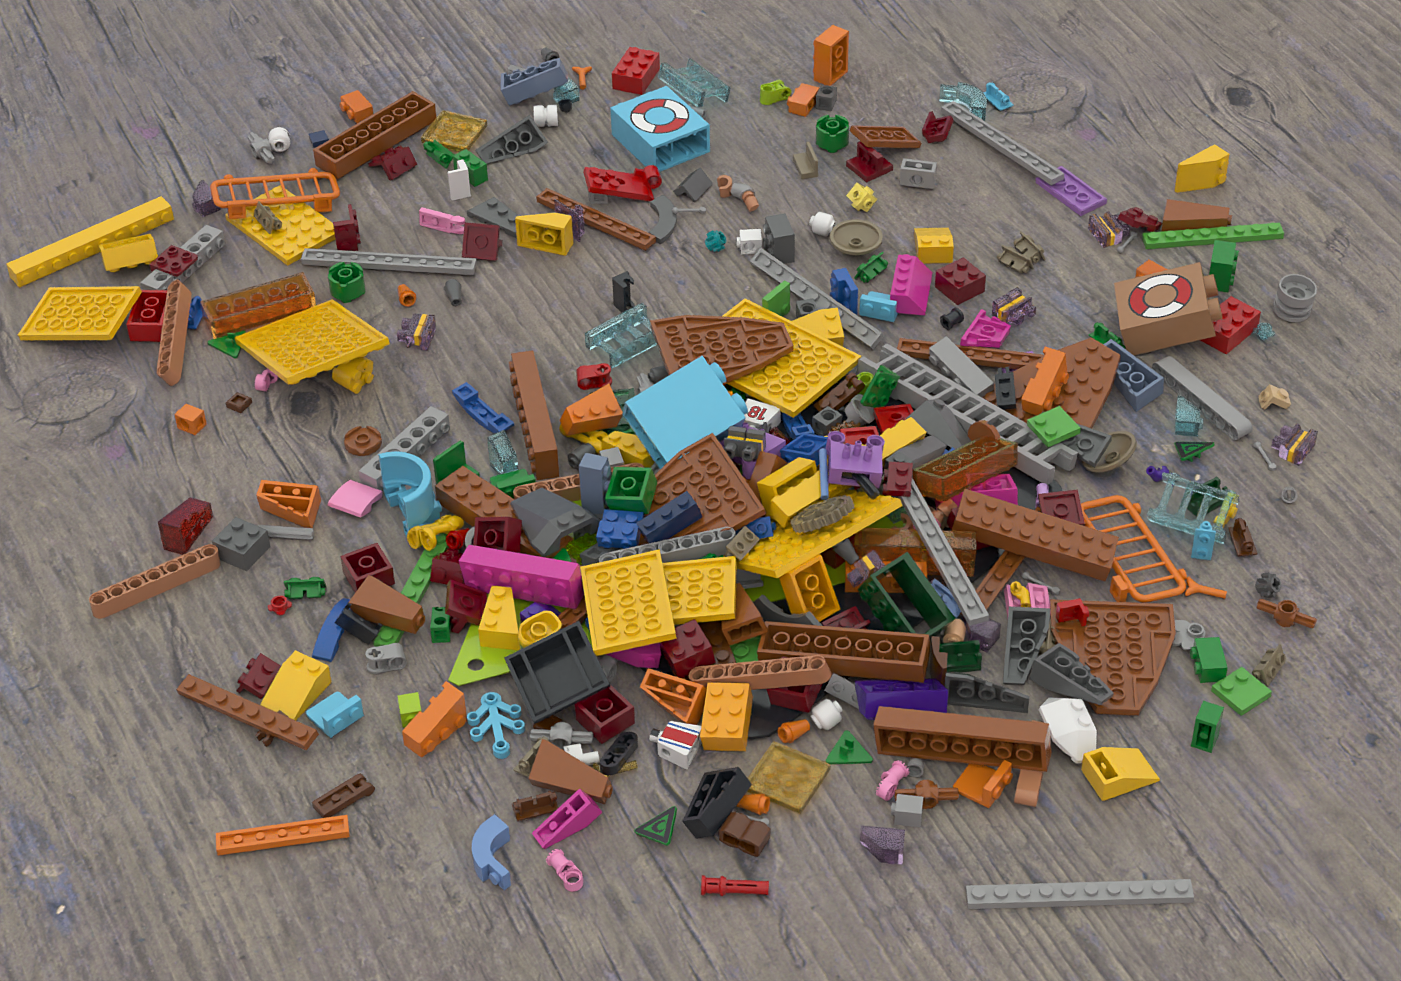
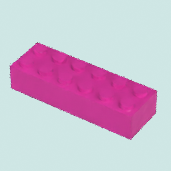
M468 545L459 560L465 585L482 590L488 594L490 593L491 586L512 587L513 598L572 609L577 608L584 596L582 576L578 563Z

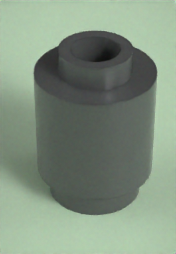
M665 365L651 368L650 373H648L649 381L654 384L669 376Z
M589 443L581 444L568 454L569 465L579 470V464L585 453L596 455L594 447Z

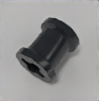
M956 307L949 314H943L940 317L941 325L947 330L952 329L954 324L964 321L962 311Z

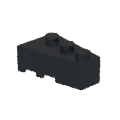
M739 767L705 772L682 822L696 839L714 836L751 787L752 783Z

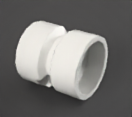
M543 105L534 106V122L538 127H544L545 124L549 127L558 126L557 105H547L546 108Z

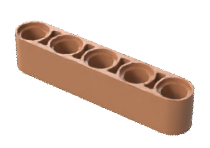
M1020 770L1014 803L1036 807L1044 771Z

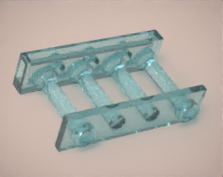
M688 59L687 67L674 69L667 63H661L658 78L696 107H702L704 98L717 96L722 101L728 102L731 87L694 60Z
M640 303L585 332L586 347L591 350L600 346L609 354L610 367L614 368L657 345L652 330L643 334L635 328V326L642 323L651 330L650 320L647 318V306ZM629 331L636 339L629 342L620 334ZM614 338L622 346L615 350L606 342Z
M1163 472L1162 479L1167 484L1159 506L1155 509L1149 508L1148 520L1195 535V529L1200 528L1211 499L1215 497L1224 501L1216 523L1212 525V530L1216 531L1214 541L1224 544L1227 536L1226 531H1223L1222 527L1231 503L1239 505V495L1233 490L1226 489L1224 491L1181 478L1180 475L1174 472ZM1176 485L1186 490L1177 513L1172 515L1167 513L1166 507ZM1193 491L1205 494L1196 519H1193V521L1185 519L1184 515Z

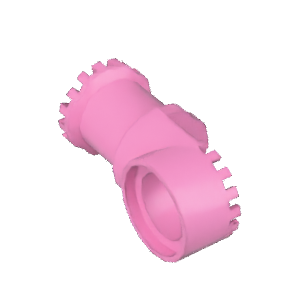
M267 368L262 374H257L255 389L267 391L270 384L278 380V376Z
M899 760L894 761L892 767L882 773L881 779L883 781H881L882 784L879 783L880 787H877L879 789L876 790L877 796L885 801H889L893 797L894 791L899 784L898 782L910 773L909 769L906 768L907 766H904L905 763L902 764V761Z
M561 849L552 850V853H549L550 856L546 858V863L549 866H553L566 890L571 892L580 890L583 886L582 872L571 860H567ZM571 877L579 879L576 883L567 882Z

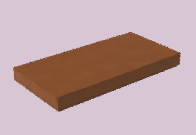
M852 125L849 130L867 147L920 148L922 144L905 127Z

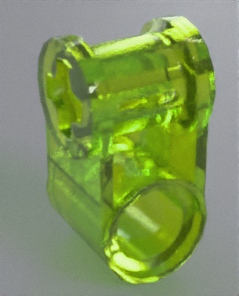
M586 533L584 536L569 542L565 548L569 557L575 559L579 565H582L580 553L597 543V533L592 535Z

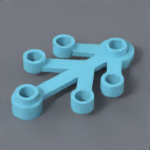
M488 692L481 697V706L476 712L473 711L467 715L468 724L476 726L480 723V718L487 711L490 714L479 727H474L470 730L471 740L475 742L481 741L483 735L492 726L495 737L493 755L498 759H504L510 754V746L503 738L501 725L513 730L515 734H522L525 731V723L522 720L513 721L498 714L499 709L508 713L511 718L516 719L522 715L519 705L513 704L510 706L502 702L501 696L498 693Z

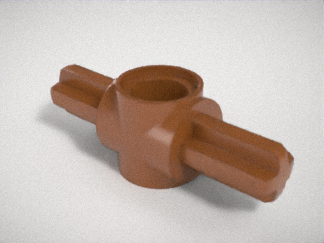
M1259 599L1257 603V609L1273 614V618L1282 627L1294 626L1295 623L1309 628H1314L1317 619L1300 613V608H1297L1296 603L1291 600H1283L1275 604Z
M931 780L919 781L915 785V789H896L894 791L895 801L897 800V794L922 796L923 809L935 807L938 804V800L959 799L958 788H938V785Z

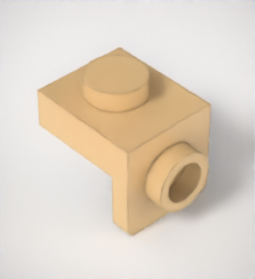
M1270 384L1258 396L1262 409H1267L1271 403L1285 409L1291 405L1288 392L1283 388H1277Z

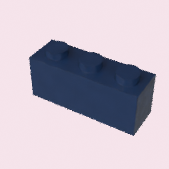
M686 491L636 524L643 538L649 544L671 538L702 518V514L697 503Z

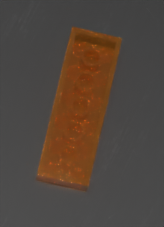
M303 272L200 301L203 318L213 339L226 336L227 333H236L275 322L316 306L314 291Z
M984 435L913 469V480L922 496L932 497L940 502L947 501L949 498L961 494L964 489H972L973 486L983 483L987 479L1018 465V443Z
M863 528L854 534V550L859 556L857 561H862V558L866 555L870 561H894L908 552L915 562H926L927 575H941L916 529ZM942 530L966 575L974 577L976 532Z

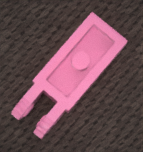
M423 207L419 210L420 226L447 233L464 234V227L461 226L464 225V217L453 216Z

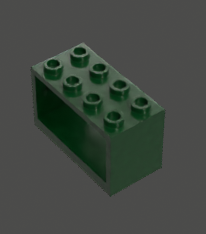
M908 552L870 575L857 589L862 600L870 606L873 615L883 624L885 631L916 633L879 582V580L890 573L930 627L925 632V634L929 635L930 640L932 636H937L956 619Z

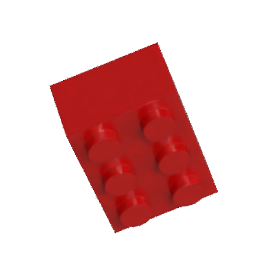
M629 47L612 72V89L643 95L660 69L659 52Z
M141 290L142 292L134 303L126 324L130 341L160 342L167 290Z
M1232 296L1220 304L1223 319L1213 321L1216 336L1200 340L1226 355L1258 329L1261 311Z

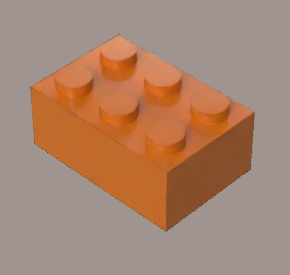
M835 25L825 30L813 42L814 81L828 86L834 84L848 72L849 31Z

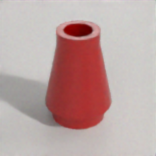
M470 529L450 531L446 536L447 546L452 549H460L465 544V537Z

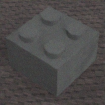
M786 213L766 216L765 224H763V232L765 234V238H763L764 248H767L769 254L784 264L795 262V234Z
M237 517L212 540V545L218 548L221 561L248 571L270 548L268 531Z

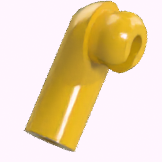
M1018 581L1012 582L1010 591L1013 596L1020 600V606L1031 607L1027 588Z

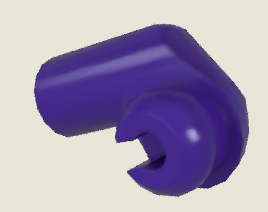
M1149 466L1146 469V473L1155 482L1167 479L1170 474L1166 466H1162V469L1158 468L1157 470L1153 466Z

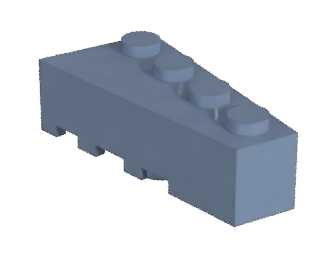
M557 58L542 62L538 67L531 65L523 71L519 69L513 70L512 74L501 73V92L509 106L518 104L522 100L533 98L539 93L548 92L557 86H563L568 82V72L561 59Z
M1112 339L1103 344L1120 354L1121 360L1114 379V385L1136 412L1163 394L1164 378Z
M585 453L579 464L581 504L583 508L594 514H603L604 509L610 510L605 500L612 476L608 457Z

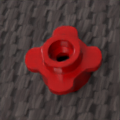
M275 596L272 598L271 604L268 605V610L274 611L277 615H284L285 611L292 607V603L287 601L284 596Z

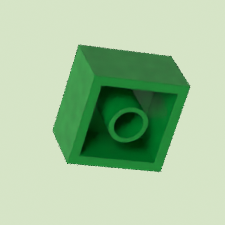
M1215 240L1209 275L1214 274L1218 291L1228 293L1229 286L1234 284L1239 250H1235L1236 243Z
M614 467L605 497L610 510L649 514L658 482L652 468Z

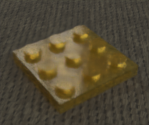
M442 110L422 135L421 143L429 141L433 143L435 139L450 150L459 152L465 149L469 150L488 126L487 120Z
M773 741L749 775L748 779L752 785L747 792L751 794H765V796L770 798V802L801 814L829 773L831 764Z

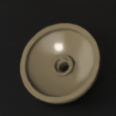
M865 220L843 221L833 227L830 233V241L833 247L844 254L852 256L866 255L880 247L883 239L880 228Z
M1127 431L1108 433V435L1112 436V441L1096 467L1094 468L1082 460L1084 467L1088 471L1096 473L1108 472L1119 468L1132 457L1136 449L1137 441L1134 435Z

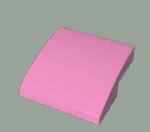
M349 480L334 493L328 502V506L361 518L371 512L372 504L382 498L383 491Z
M1028 583L1026 588L1029 591L1031 608H1050L1047 586ZM1006 585L1004 588L1007 619L1009 606L1021 607L1020 600L1012 595L1010 585Z

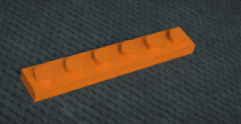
M348 815L216 833L217 855L350 837Z

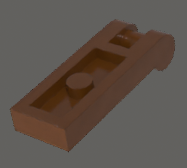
M851 372L843 382L813 406L818 412L827 406L838 411L865 388V384L858 380V376L854 372Z
M359 773L312 801V806L322 818L331 817L360 798L373 794L375 787L370 782H366L364 775Z

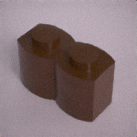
M731 812L719 830V840L730 847L739 848L744 853L758 857L770 839L771 828L764 822L750 820L743 813Z

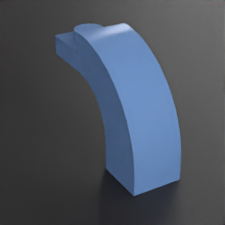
M494 814L483 822L474 834L472 840L473 864L475 872L482 882L490 879L494 885L498 884L505 890L511 886L510 872L493 855L500 847L510 841L509 827Z

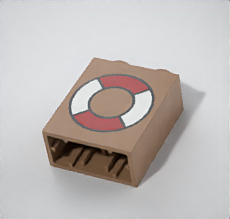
M1200 262L1114 283L1120 331L1126 350L1132 355L1216 336L1213 321L1223 319L1218 298H1209L1218 296L1214 274L1204 276Z

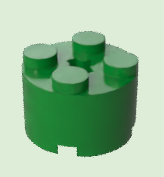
M825 115L817 120V146L828 150L829 153H836L849 144V122L845 117L841 115H835V117Z
M340 262L329 269L330 294L334 298L341 300L343 303H349L353 299L365 294L364 275L359 264Z

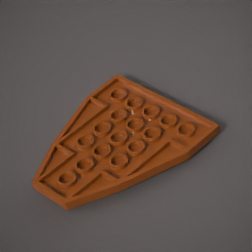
M681 315L650 320V328L668 375L703 356L709 365L715 362L721 367L726 377L724 385L770 365L793 352L794 349L791 338L782 322L745 317Z
M1088 338L1058 349V351L1066 353L1069 378L1067 383L1062 385L1059 396L1053 400L1051 409L1060 406L1077 424L1092 429L1111 392L1121 359L1120 354L1093 338ZM1044 356L1013 371L1017 409H1007L1004 411L1027 423L1028 419L1037 415L1022 410L1021 398L1030 378L1034 379L1037 374V363H1042ZM994 384V390L988 392L982 398L997 406L996 387Z
M713 433L679 451L655 474L658 482L649 514L686 491L697 503L702 514V518L669 539L722 527L730 528H724L721 531L730 530L731 528L736 531L766 514L765 508ZM642 534L640 535L638 546L648 544Z
M1050 599L1051 626L1055 627V629L1051 628L1055 645L1060 643L1075 652L1080 657L1079 661L1091 669L1090 673L1094 677L1100 678L1114 693L1113 697L1102 705L1088 702L1096 714L1139 716L1158 685L1175 640L1173 604L1082 601L1084 606L1088 607L1089 617L1087 618L1086 626H1081L1078 619L1058 623L1056 619L1057 603L1069 600Z

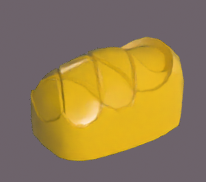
M552 611L537 613L520 624L518 641L525 648L561 630L562 623Z

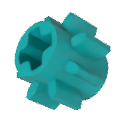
M712 230L706 234L705 245L710 251L719 252L725 248L724 244H726L727 240L721 231Z

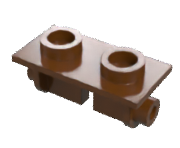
M1237 518L1234 527H1228L1237 556L1257 555L1258 553L1249 528L1246 526V521L1242 518Z
M548 791L536 795V798L531 796L516 799V802L512 804V808L517 822L555 812L559 808L556 802V793Z

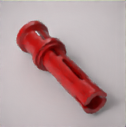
M702 875L701 895H705V893L719 894L720 896L726 895V893L768 895L769 881L728 880L724 876H720V878H706L705 875Z

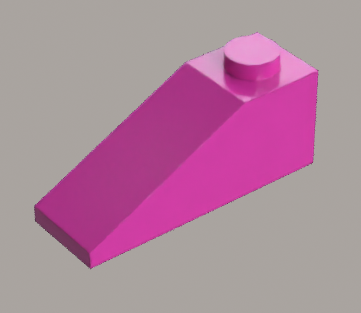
M654 643L605 655L635 667L658 668L661 650L660 644Z
M579 789L535 829L532 834L541 847L546 849L586 828L602 813V810L589 795Z

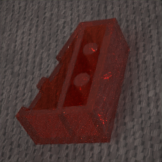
M190 497L159 520L158 526L164 550L181 555L186 554L213 518L211 503Z

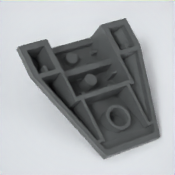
M539 488L515 499L510 504L517 518L522 520V528L531 546L543 557L560 549L562 537L581 528H584L592 535L598 531L599 522L602 521L589 510L544 488Z

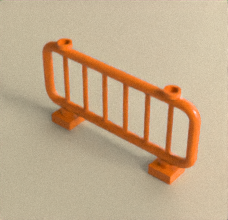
M316 168L309 169L308 173L234 178L231 174H227L223 179L215 180L210 184L214 204L220 208H228L229 219L246 218V207L257 206L258 201L263 206L314 202L315 211L329 212L332 211V200L340 196L336 177L329 172H318ZM314 179L318 194L305 195L300 180ZM317 179H329L333 193L322 194ZM297 180L301 196L288 197L283 181ZM280 182L284 197L270 198L266 183ZM263 183L267 198L253 199L249 184ZM246 184L250 200H236L232 185ZM229 185L233 201L223 202L219 198L217 187Z
M1120 495L1081 503L1085 522L1084 526L1096 530L1091 521L1129 513L1134 523L1099 531L1108 533L1138 526L1143 536L1118 541L1117 545L1147 539L1152 546V549L1114 557L1112 568L1117 576H1112L1109 591L1116 602H1126L1128 593L1138 602L1149 603L1178 596L1186 590V571L1183 568L1177 570L1139 515L1141 514L1139 503L1132 504L1127 498ZM1113 503H1120L1126 508L1125 510L1090 518L1084 512L1087 509ZM1156 552L1162 561L1125 571L1118 563L1119 560ZM1163 565L1171 574L1170 576L1132 584L1126 575ZM1174 579L1178 584L1176 588L1148 595L1140 594L1136 590L1137 587Z

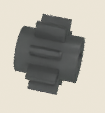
M1270 572L1262 573V578H1257L1255 584L1257 592L1261 594V597H1275V593L1280 592L1281 589L1280 579L1276 577V574H1270Z

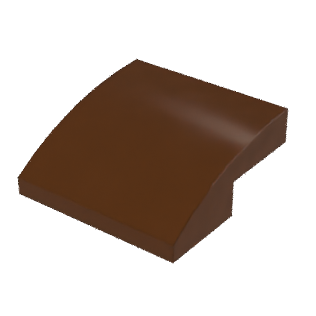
M932 636L930 675L931 678H936L945 687L947 653L939 652L940 637Z

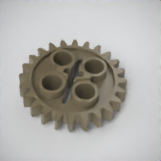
M846 495L826 499L823 502H818L805 508L803 512L797 513V516H794L790 523L795 533H805L817 528L820 529L822 526H828L842 519V516L852 512L854 503L850 496L846 497Z

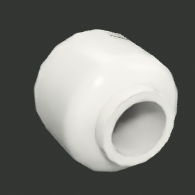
M277 127L269 132L268 141L271 149L276 152H284L289 148L290 134L286 129Z
M818 212L815 216L812 215L809 225L812 226L813 233L826 237L831 233L833 227L836 226V221L833 215Z
M825 699L813 707V715L810 717L819 729L829 730L842 720L840 713L843 710L836 700L832 703L829 699Z

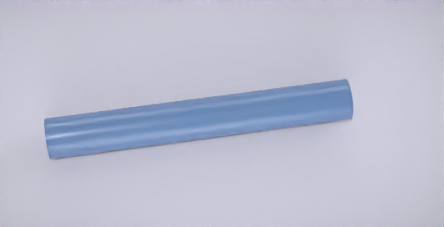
M822 448L819 450L821 499L826 500L829 499L827 450Z

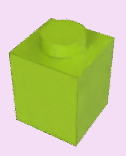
M418 692L397 695L402 728H405L419 711L421 712Z

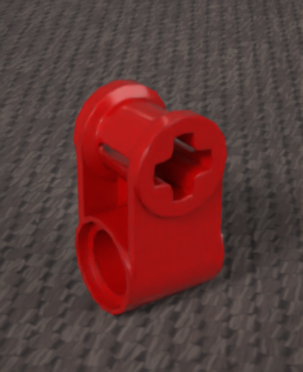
M601 363L580 366L576 370L578 387L582 390L602 388L607 384L611 386L610 365Z

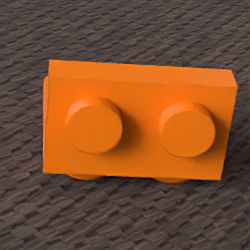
M1004 760L997 770L986 765L969 764L953 787L958 788L960 795L990 808L994 801L1000 797L1006 785H1009L1012 780V763Z

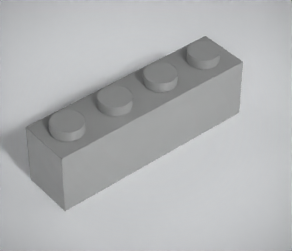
M947 336L929 348L931 363L934 366L937 365L945 377H949L955 383L980 397H984L988 392L994 390V382Z

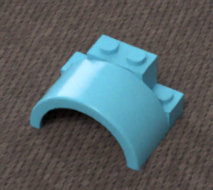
M406 452L378 454L384 496L390 507L398 505L406 519L402 521L406 537L411 528L431 524L435 520L440 519L442 507L440 502L435 500L431 472L428 465L421 458ZM405 485H409L412 487L411 489L406 490Z

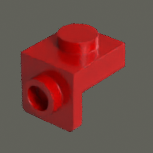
M1081 598L1057 603L1056 619L1058 623L1078 619L1081 626H1086L1089 610L1087 606H1084Z

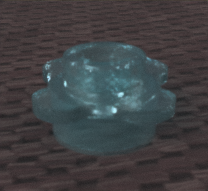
M1260 323L1257 328L1253 329V333L1257 334L1261 340H1266L1268 337L1275 335V332L1272 331V326L1268 323Z

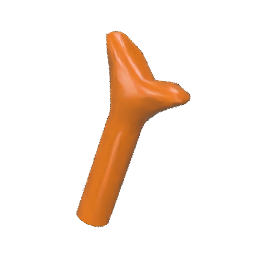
M573 66L572 70L579 75L580 89L584 90L586 88L585 75L592 70V67L581 68Z
M1189 576L1186 578L1188 589L1185 591L1186 597L1194 593H1202L1223 599L1226 598L1227 591L1202 586Z

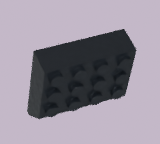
M579 621L504 657L534 724L610 687V683Z

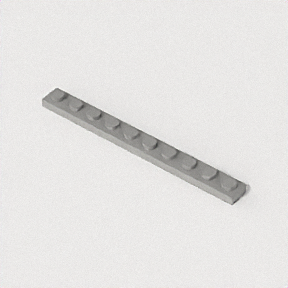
M953 101L941 107L942 114L945 116L951 115L956 123L1048 184L1053 185L1064 179L1063 172Z
M309 248L304 249L301 257V264L310 266L331 267L340 262H345V264L354 262L359 264L362 269L474 275L477 265L475 258Z
M760 248L750 260L754 266L778 283H782L784 280L789 282L790 291L802 300L813 298L818 310L838 308L842 328L872 350L884 337L883 333L764 249Z
M912 478L911 497L898 496L968 625L972 626L989 621L988 612Z
M1191 879L966 886L968 909L1193 903L1194 901Z

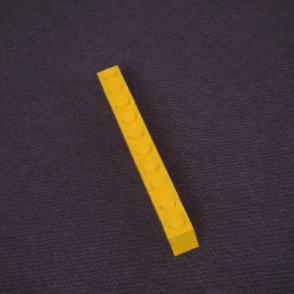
M160 196L6 263L9 276L20 288L99 253L98 245L132 238L174 220L172 207Z
M912 417L905 421H899L895 427L886 429L880 435L885 441L882 453V468L884 467L885 459L897 450L924 439L927 432ZM820 470L809 479H803L799 485L788 488L784 494L777 495L771 500L768 513L783 528L791 525L790 522L794 516H797V513L803 512L805 508L824 501L821 499ZM828 483L829 499L838 496L852 486Z

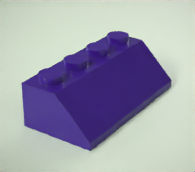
M936 678L925 679L924 683L899 680L855 681L859 711L868 720H875L879 706L947 713L948 690Z

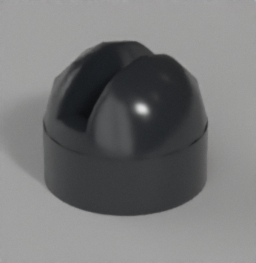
M570 99L559 101V108L562 112L567 113L571 111L572 102Z

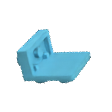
M873 291L869 292L868 295H861L859 315L890 322L895 321L898 315L896 313L897 301L890 300V295Z
M340 692L333 693L306 711L307 717L330 738L364 716L361 699L355 695L348 700Z

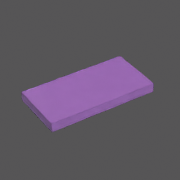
M1063 166L1057 169L1064 173V179L1053 185L1048 184L1039 177L1036 178V184L1080 216L1107 204V198Z

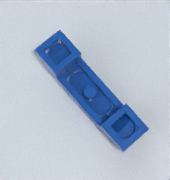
M467 382L452 390V394L463 409L487 430L496 434H502L514 426V422L505 414H497L478 397V391Z
M781 412L783 424L792 439H796L803 433L814 435L810 424L806 425L801 412L794 418Z
M341 599L330 611L316 640L312 658L332 662L339 649L338 642L345 631L334 622L350 599Z

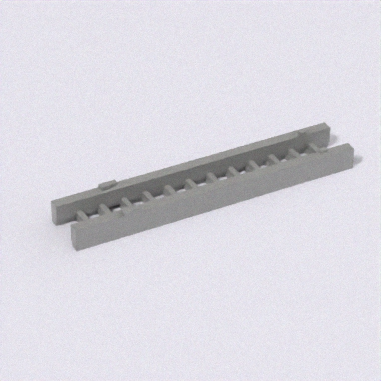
M889 344L882 346L877 364L864 356L858 360L857 375L862 372H869L874 376L879 366L884 365L892 369L900 377L904 376L907 378L903 381L898 380L896 388L890 395L895 400L899 399L906 404H911V407L915 409L926 400L940 399L943 402H949L950 404H945V406L952 411L967 435L970 425L976 422L973 418L988 421L989 425L996 427L1001 438V446H999V452L995 456L1041 483L1049 485L1053 482L1055 467L1049 463H1055L1067 471L1075 468L1078 452L1062 443L1047 447L1024 421ZM918 384V385H920L921 387H920V388H917V387H915L914 385ZM961 409V410H963V411H965V412H964V413H960V412L957 411V410Z

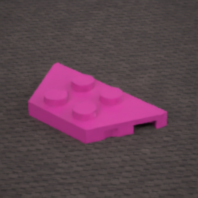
M981 309L961 338L960 345L1000 348L1010 333L1011 325L1002 322L995 316L992 319L986 316V311Z

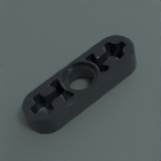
M623 732L618 736L600 759V772L602 774L615 775L620 771L638 747V736L636 733Z

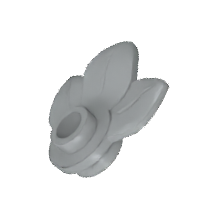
M1175 620L1176 635L1173 645H1181L1183 650H1190V647L1194 645L1195 638H1205L1206 632L1204 627L1199 623L1190 624L1186 620Z

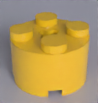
M364 356L354 358L347 364H339L337 368L334 367L332 379L344 388L358 394L363 385L369 384L373 380V361Z

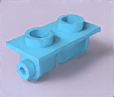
M987 83L986 92L981 93V95L998 110L1001 111L1014 106L1010 102L1009 96L999 90L994 83Z
M1204 521L1200 524L1199 529H1195L1191 558L1211 560L1216 531L1212 530V526L1208 521Z

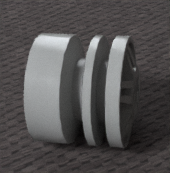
M1289 274L1284 276L1279 282L1273 303L1274 313L1285 321L1301 322L1306 320L1310 316L1317 293L1316 284L1304 275Z

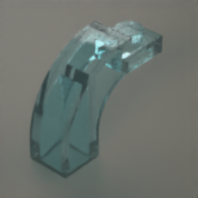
M958 82L957 86L941 84L939 101H954L962 104L971 113L985 121L987 99L981 90L962 82Z

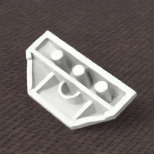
M1048 698L1040 706L1039 712L1044 723H1049L1052 741L1064 753L1071 756L1073 762L1082 763L1083 754L1096 749L1097 730L1083 700Z

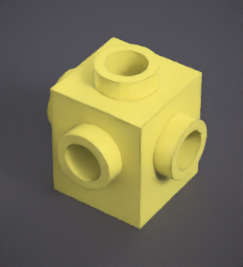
M856 183L846 195L853 202L851 205L858 211L862 209L868 212L877 201V198L873 195L874 191L870 187H864L859 183Z

